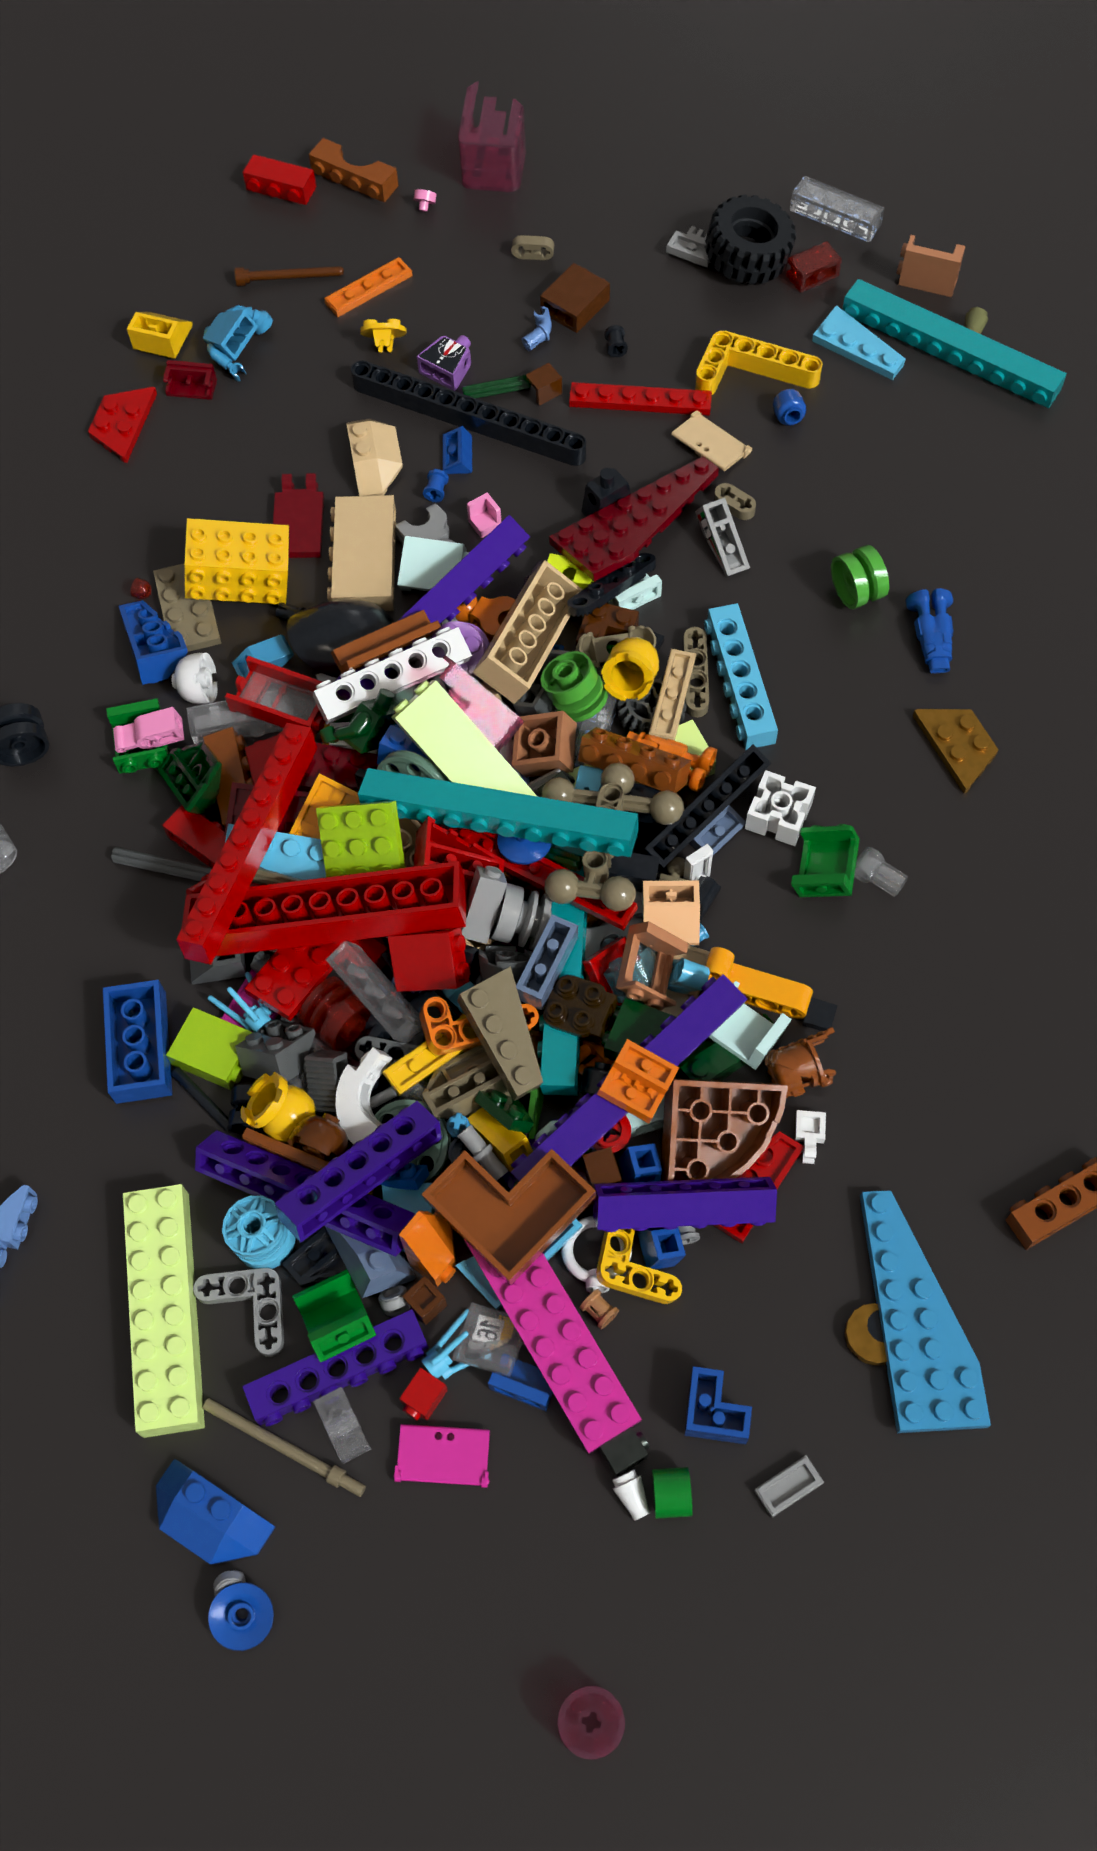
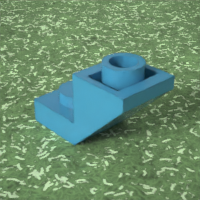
M278 635L248 646L232 662V665L238 676L246 678L249 673L246 662L248 656L283 667L294 656V653L284 635Z

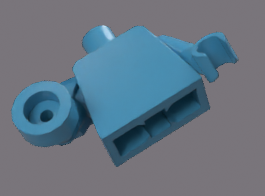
M239 305L219 313L212 324L204 330L203 340L208 344L206 348L210 357L225 370L229 369L236 381H241L236 373L242 371L246 374V371L240 363H232V360L235 361L254 332L258 335L266 332L272 325L273 319L264 310H252V307Z

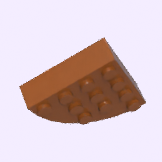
M674 1078L664 1099L661 1154L662 1174L660 1181L739 1177L756 1162L772 1140L771 1136L776 1129L777 1123H780L785 1109L788 1085Z

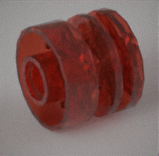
M333 976L324 980L309 994L299 1011L298 1018L304 1026L314 1028L316 1034L320 1033V1039L333 1051H341L354 1043L364 1032L366 1023L374 1012V1008L361 995L353 994L352 988L349 985H345L342 979Z

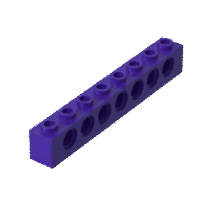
M217 1130L196 1146L195 1171L253 1196L262 1195L274 1202H277L283 1194L291 1192L302 1184L308 1176L317 1173ZM366 1194L324 1226L396 1257L404 1249L399 1234L416 1213L373 1195Z

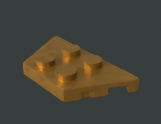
M972 709L914 710V719L964 794L967 793L975 780L984 772L986 766L995 758L999 749Z

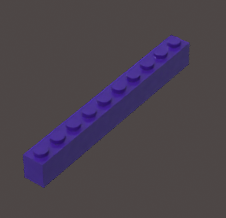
M509 514L399 620L424 610L430 623L438 620L439 624H441L445 619L450 622L460 613L457 609L458 606L462 603L467 606L477 596L474 591L479 586L482 589L486 588L494 580L491 575L496 570L500 574L510 564L507 559L512 554L517 558L527 548L524 543L530 536ZM411 645L403 650L405 651L407 649L412 648L413 646ZM389 656L382 658L379 661L385 660L389 658ZM362 667V668L356 670V672H358V671L364 669L365 667ZM387 668L384 670L386 677H388L389 679L391 678L388 676V674L393 670V668ZM365 678L360 681L364 689L371 690L374 688L372 680ZM340 689L337 691L345 701L351 698L347 690Z
M724 974L717 980L713 976L701 987L704 992L697 999L692 995L680 1007L683 1012L677 1018L673 1015L668 1017L659 1026L663 1031L656 1037L650 1034L639 1046L678 1066L747 1001V998ZM607 1075L597 1084L599 1088H601ZM598 1091L592 1097L587 1093L576 1103L578 1110L573 1115L564 1114L554 1124L557 1129L550 1136L544 1133L533 1143L535 1150L529 1156L523 1153L511 1164L514 1170L511 1171L510 1176L518 1183L551 1149L571 1167L629 1112L597 1095Z

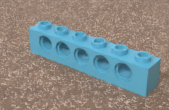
M736 603L708 609V618L704 620L705 632L707 635H711L712 638L710 641L713 656L717 655L718 658L717 671L719 676H723L725 681L723 683L725 697H730L731 717L737 720L736 733L738 740H743L745 750L753 744L756 747L776 744L778 728L739 605Z

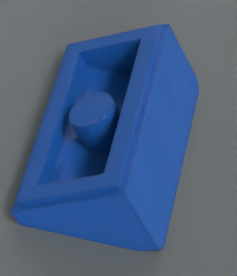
M463 426L443 434V471L446 474H467L472 472V435Z

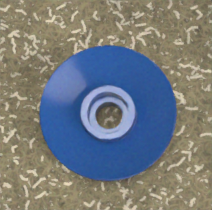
M500 834L497 837L498 848L502 856L508 861L520 865L532 864L541 860L552 846L551 843L531 842L523 838L503 837Z
M247 1582L231 1584L222 1589L211 1603L208 1615L210 1631L214 1638L228 1649L238 1651L251 1649L260 1644L270 1632L274 1618L273 1605L266 1592L257 1585ZM239 1608H244L247 1610L248 1616L240 1619L237 1617L236 1611Z

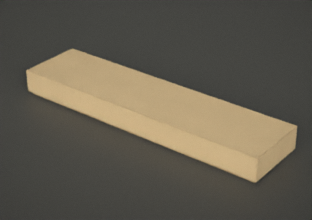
M671 649L649 731L650 735L667 740L676 739L696 660V653Z

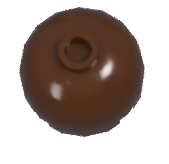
M324 1113L323 1117L316 1115L305 1117L297 1123L287 1140L290 1146L293 1147L296 1142L301 1146L299 1150L328 1162L333 1158L341 1156L348 1150V1137L345 1130L338 1125L340 1120L328 1113Z

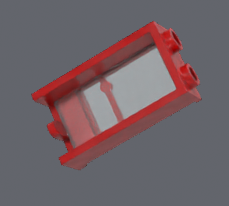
M248 656L246 662L249 673L246 678L240 675L237 677L235 682L238 690L237 694L227 693L225 695L229 710L246 714L282 728L285 727L286 723L311 727L315 738L317 733L325 726V721L313 698V693L317 690L316 686L322 683V681Z

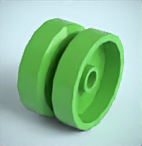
M864 545L856 548L852 554L846 552L832 559L831 575L835 589L842 602L849 609H856L868 603V600L874 602L888 595L889 577L880 554L873 546Z

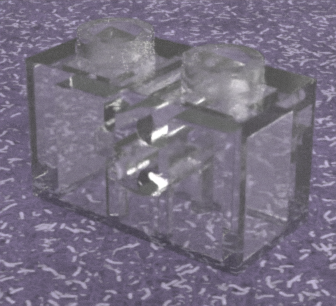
M342 1387L313 1401L338 1458L343 1464L371 1450L353 1407Z

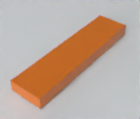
M398 257L325 297V304L337 317H340L412 277V270Z

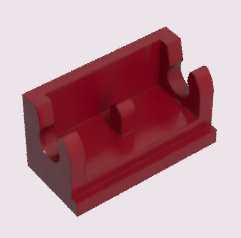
M167 360L163 382L167 383L166 396L212 400L217 383L213 364Z

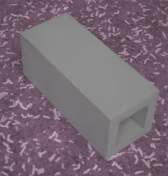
M477 866L467 894L466 927L461 928L465 939L487 944L507 886L504 873L496 867L486 866L484 868Z

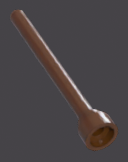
M341 266L249 271V269L244 267H235L237 286H246V283L257 280L342 276L344 274V269Z

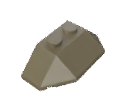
M480 1045L451 1059L434 1071L427 1088L422 1092V1097L435 1118L449 1119L456 1112H460L468 1118L482 1108L474 1101L479 1091L492 1093V1090H497L507 1096H510L485 1049Z

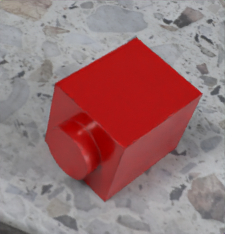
M420 1367L399 1398L402 1405L405 1406L402 1411L416 1421L420 1417L428 1421L448 1391L446 1384Z

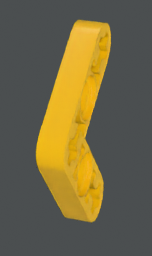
M619 1229L616 1232H604L596 1270L597 1279L602 1285L661 1304L672 1303L680 1297L682 1285L677 1277L629 1262L635 1230ZM611 1237L621 1238L624 1243L623 1251L613 1250L610 1245ZM612 1266L614 1273L622 1275L626 1270L628 1272L625 1277L616 1275L610 1279L609 1273L605 1270ZM640 1273L645 1277V1288L640 1289L633 1284V1274ZM666 1283L669 1284V1289L673 1290L668 1296L665 1295V1289L656 1287L651 1292L653 1285L663 1286Z

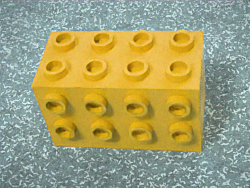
M187 518L185 598L270 604L283 602L286 604L289 525Z

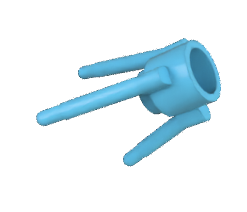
M249 972L245 973L249 983L253 978ZM228 987L227 991L245 1011L243 1014L244 1018L212 995L208 996L209 1001L240 1023L246 1030L256 1033L265 1027L267 1022L272 1021L269 1017L272 1011L268 1007L258 1002L260 1008L256 1005L250 1008L232 987Z
M465 1309L438 1342L426 1352L427 1356L421 1360L430 1374L437 1379L442 1375L446 1380L453 1373L483 1360V1358L467 1359L449 1367L453 1361L448 1354L469 1335L468 1331H464L444 1349L441 1348L469 1315V1309Z

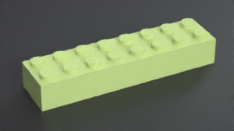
M182 1184L123 1193L135 1432L146 1438L205 1428L204 1409H202L203 1392L196 1296L193 1291L195 1276L189 1194Z

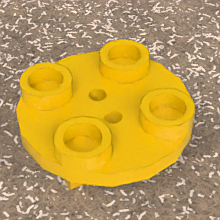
M372 319L364 320L363 326L360 328V334L368 338H374L379 353H383L384 346L391 353L394 338L405 336L407 333L406 327L401 325L399 319L386 320L387 323H377V320Z

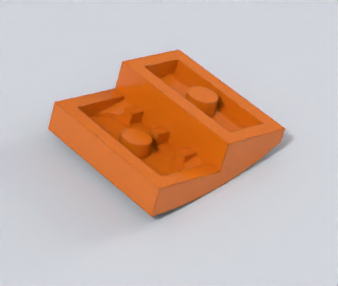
M627 1039L597 1095L643 1121L650 1123L679 1067Z

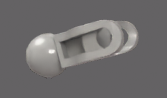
M437 504L427 507L428 522L424 525L413 526L406 520L401 521L395 525L397 538L403 546L405 536L454 542L449 539L446 513Z

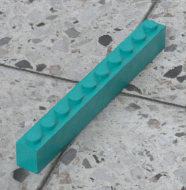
M858 279L845 295L842 310L855 320L1048 409L1062 389L1067 373Z
M372 768L367 769L358 792L360 803L396 801L399 819L408 818L424 822L430 816L436 820V824L446 825L451 828L459 827L471 829L479 833L500 834L503 837L523 838L531 842L540 841L560 847L580 848L588 852L609 853L613 856L631 857L639 830L638 813Z
M552 844L553 847L581 855L582 857L585 853V850L580 848L560 847ZM583 866L581 871H573L584 877ZM552 902L551 912L553 915L578 925V939L559 978L565 975H572L584 979L585 967L582 961L585 960L588 913L569 903L558 904ZM540 1014L539 1030L543 1031V1041H538L537 1055L538 1058H541V1068L539 1069L543 1079V1083L540 1086L543 1095L578 1096L581 1038L551 1028L544 1021L543 1014Z

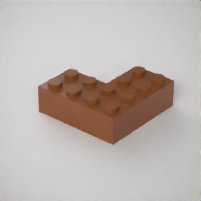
M553 1149L510 1192L506 1191L471 1155L464 1151L422 1193V1196L475 1251L512 1285L596 1198V1190Z

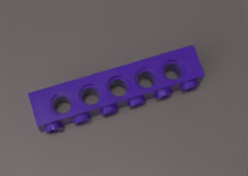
M418 1101L409 1107L403 1108L398 1115L387 1123L379 1125L369 1136L357 1141L341 1156L333 1158L323 1169L316 1174L308 1176L298 1187L291 1192L283 1194L274 1203L279 1221L300 1243L440 1141L442 1139L440 1121Z
M413 1309L374 1326L376 1336L321 1363L316 1353L242 1386L255 1421L260 1426L263 1424L266 1427L272 1426L282 1421V1416L289 1412H303L312 1406L311 1402L320 1398L323 1400L331 1399L340 1394V1389L348 1385L357 1387L367 1382L368 1376L377 1372L379 1374L388 1373L397 1367L396 1363L405 1359L410 1362L422 1357L425 1354L424 1351L429 1349ZM399 1338L402 1340L399 1349L395 1351L386 1349L390 1339ZM372 1351L374 1356L369 1363L362 1364L358 1361L362 1352ZM335 1364H344L345 1371L341 1376H331L330 1371ZM309 1376L317 1377V1383L312 1389L305 1390L302 1388L305 1378ZM280 1389H287V1399L281 1403L274 1402L275 1393Z

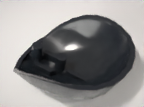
M340 598L324 601L290 616L287 623V634L293 650L308 666L320 673L338 678L341 672L331 654L334 649L395 622L376 603Z

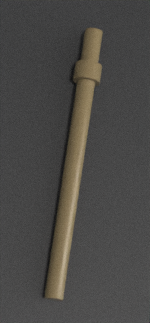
M210 1398L205 1401L202 1408L205 1411L325 1477L326 1482L336 1488L341 1486L359 1497L363 1495L366 1485L346 1475V1470L337 1465L332 1467Z

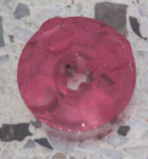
M586 1686L577 1689L565 1699L558 1715L560 1737L565 1746L578 1757L592 1760L609 1755L619 1745L624 1734L625 1718L621 1705L609 1691L603 1688ZM590 1713L597 1714L596 1720L601 1722L600 1729L594 1728L592 1733H587L586 1725L582 1724L583 1717L589 1718Z

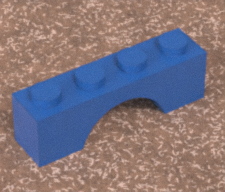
M655 1143L628 1147L618 1158L624 1183L660 1181L662 1167ZM656 1227L637 1231L646 1267L655 1270L674 1267L686 1256L679 1228L668 1230Z

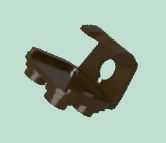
M565 975L556 981L544 1007L543 1018L546 1024L553 1029L580 1037L582 1041L601 1046L605 1032L611 1026L612 1016L617 1007L618 999L615 994L606 992L601 984L576 976Z

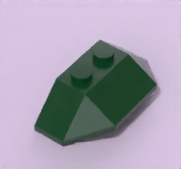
M203 742L188 745L182 749H172L158 768V771L184 809L191 813L204 814L208 808L215 804L219 794L222 763Z

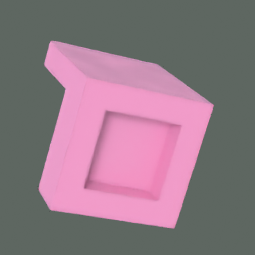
M488 493L467 503L468 522L481 538L488 535L501 523L500 507Z

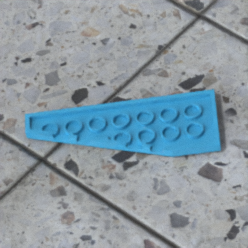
M891 1191L862 1192L860 1194L876 1303L878 1304L886 1351V1366L897 1433L988 1428L991 1426L980 1363Z

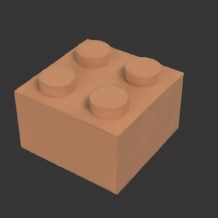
M564 711L516 717L512 767L526 778L543 776L557 768L566 773L573 772L577 723Z

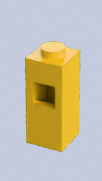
M480 1108L467 1118L470 1125H473V1128L486 1144L490 1143L493 1146L492 1151L510 1172L514 1170L511 1164L521 1154L524 1153L526 1156H529L533 1152L527 1137L522 1132L508 1130L485 1109Z

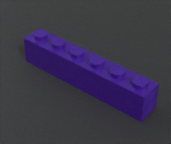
M770 1177L594 1184L596 1198L593 1204V1218L597 1230L605 1232H616L619 1229L644 1231L648 1228L656 1227L672 1230L679 1226L705 1228L707 1225H722L724 1227H733L737 1224L747 1223L761 1226L776 1220L777 1188Z

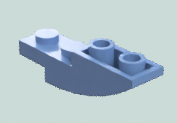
M21 1186L0 1205V1268L6 1262L7 1247L18 1250L20 1243L27 1236V1222L30 1214H33L36 1210L38 1203L37 1193L30 1186Z

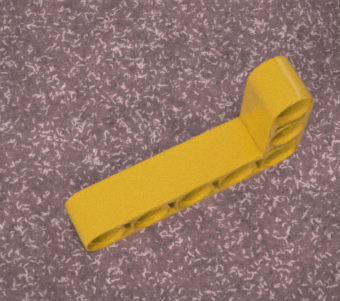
M718 331L712 336L697 368L695 390L712 391L713 395L727 366L811 389L818 386L820 382L822 361L813 355L732 332Z

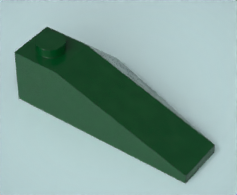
M766 1013L761 1015L774 1024ZM708 1037L677 1066L679 1069L675 1076L678 1079L723 1081L746 1063Z

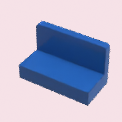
M502 1355L496 1372H492L488 1382L490 1390L544 1411L547 1410L553 1394L538 1367L507 1355Z

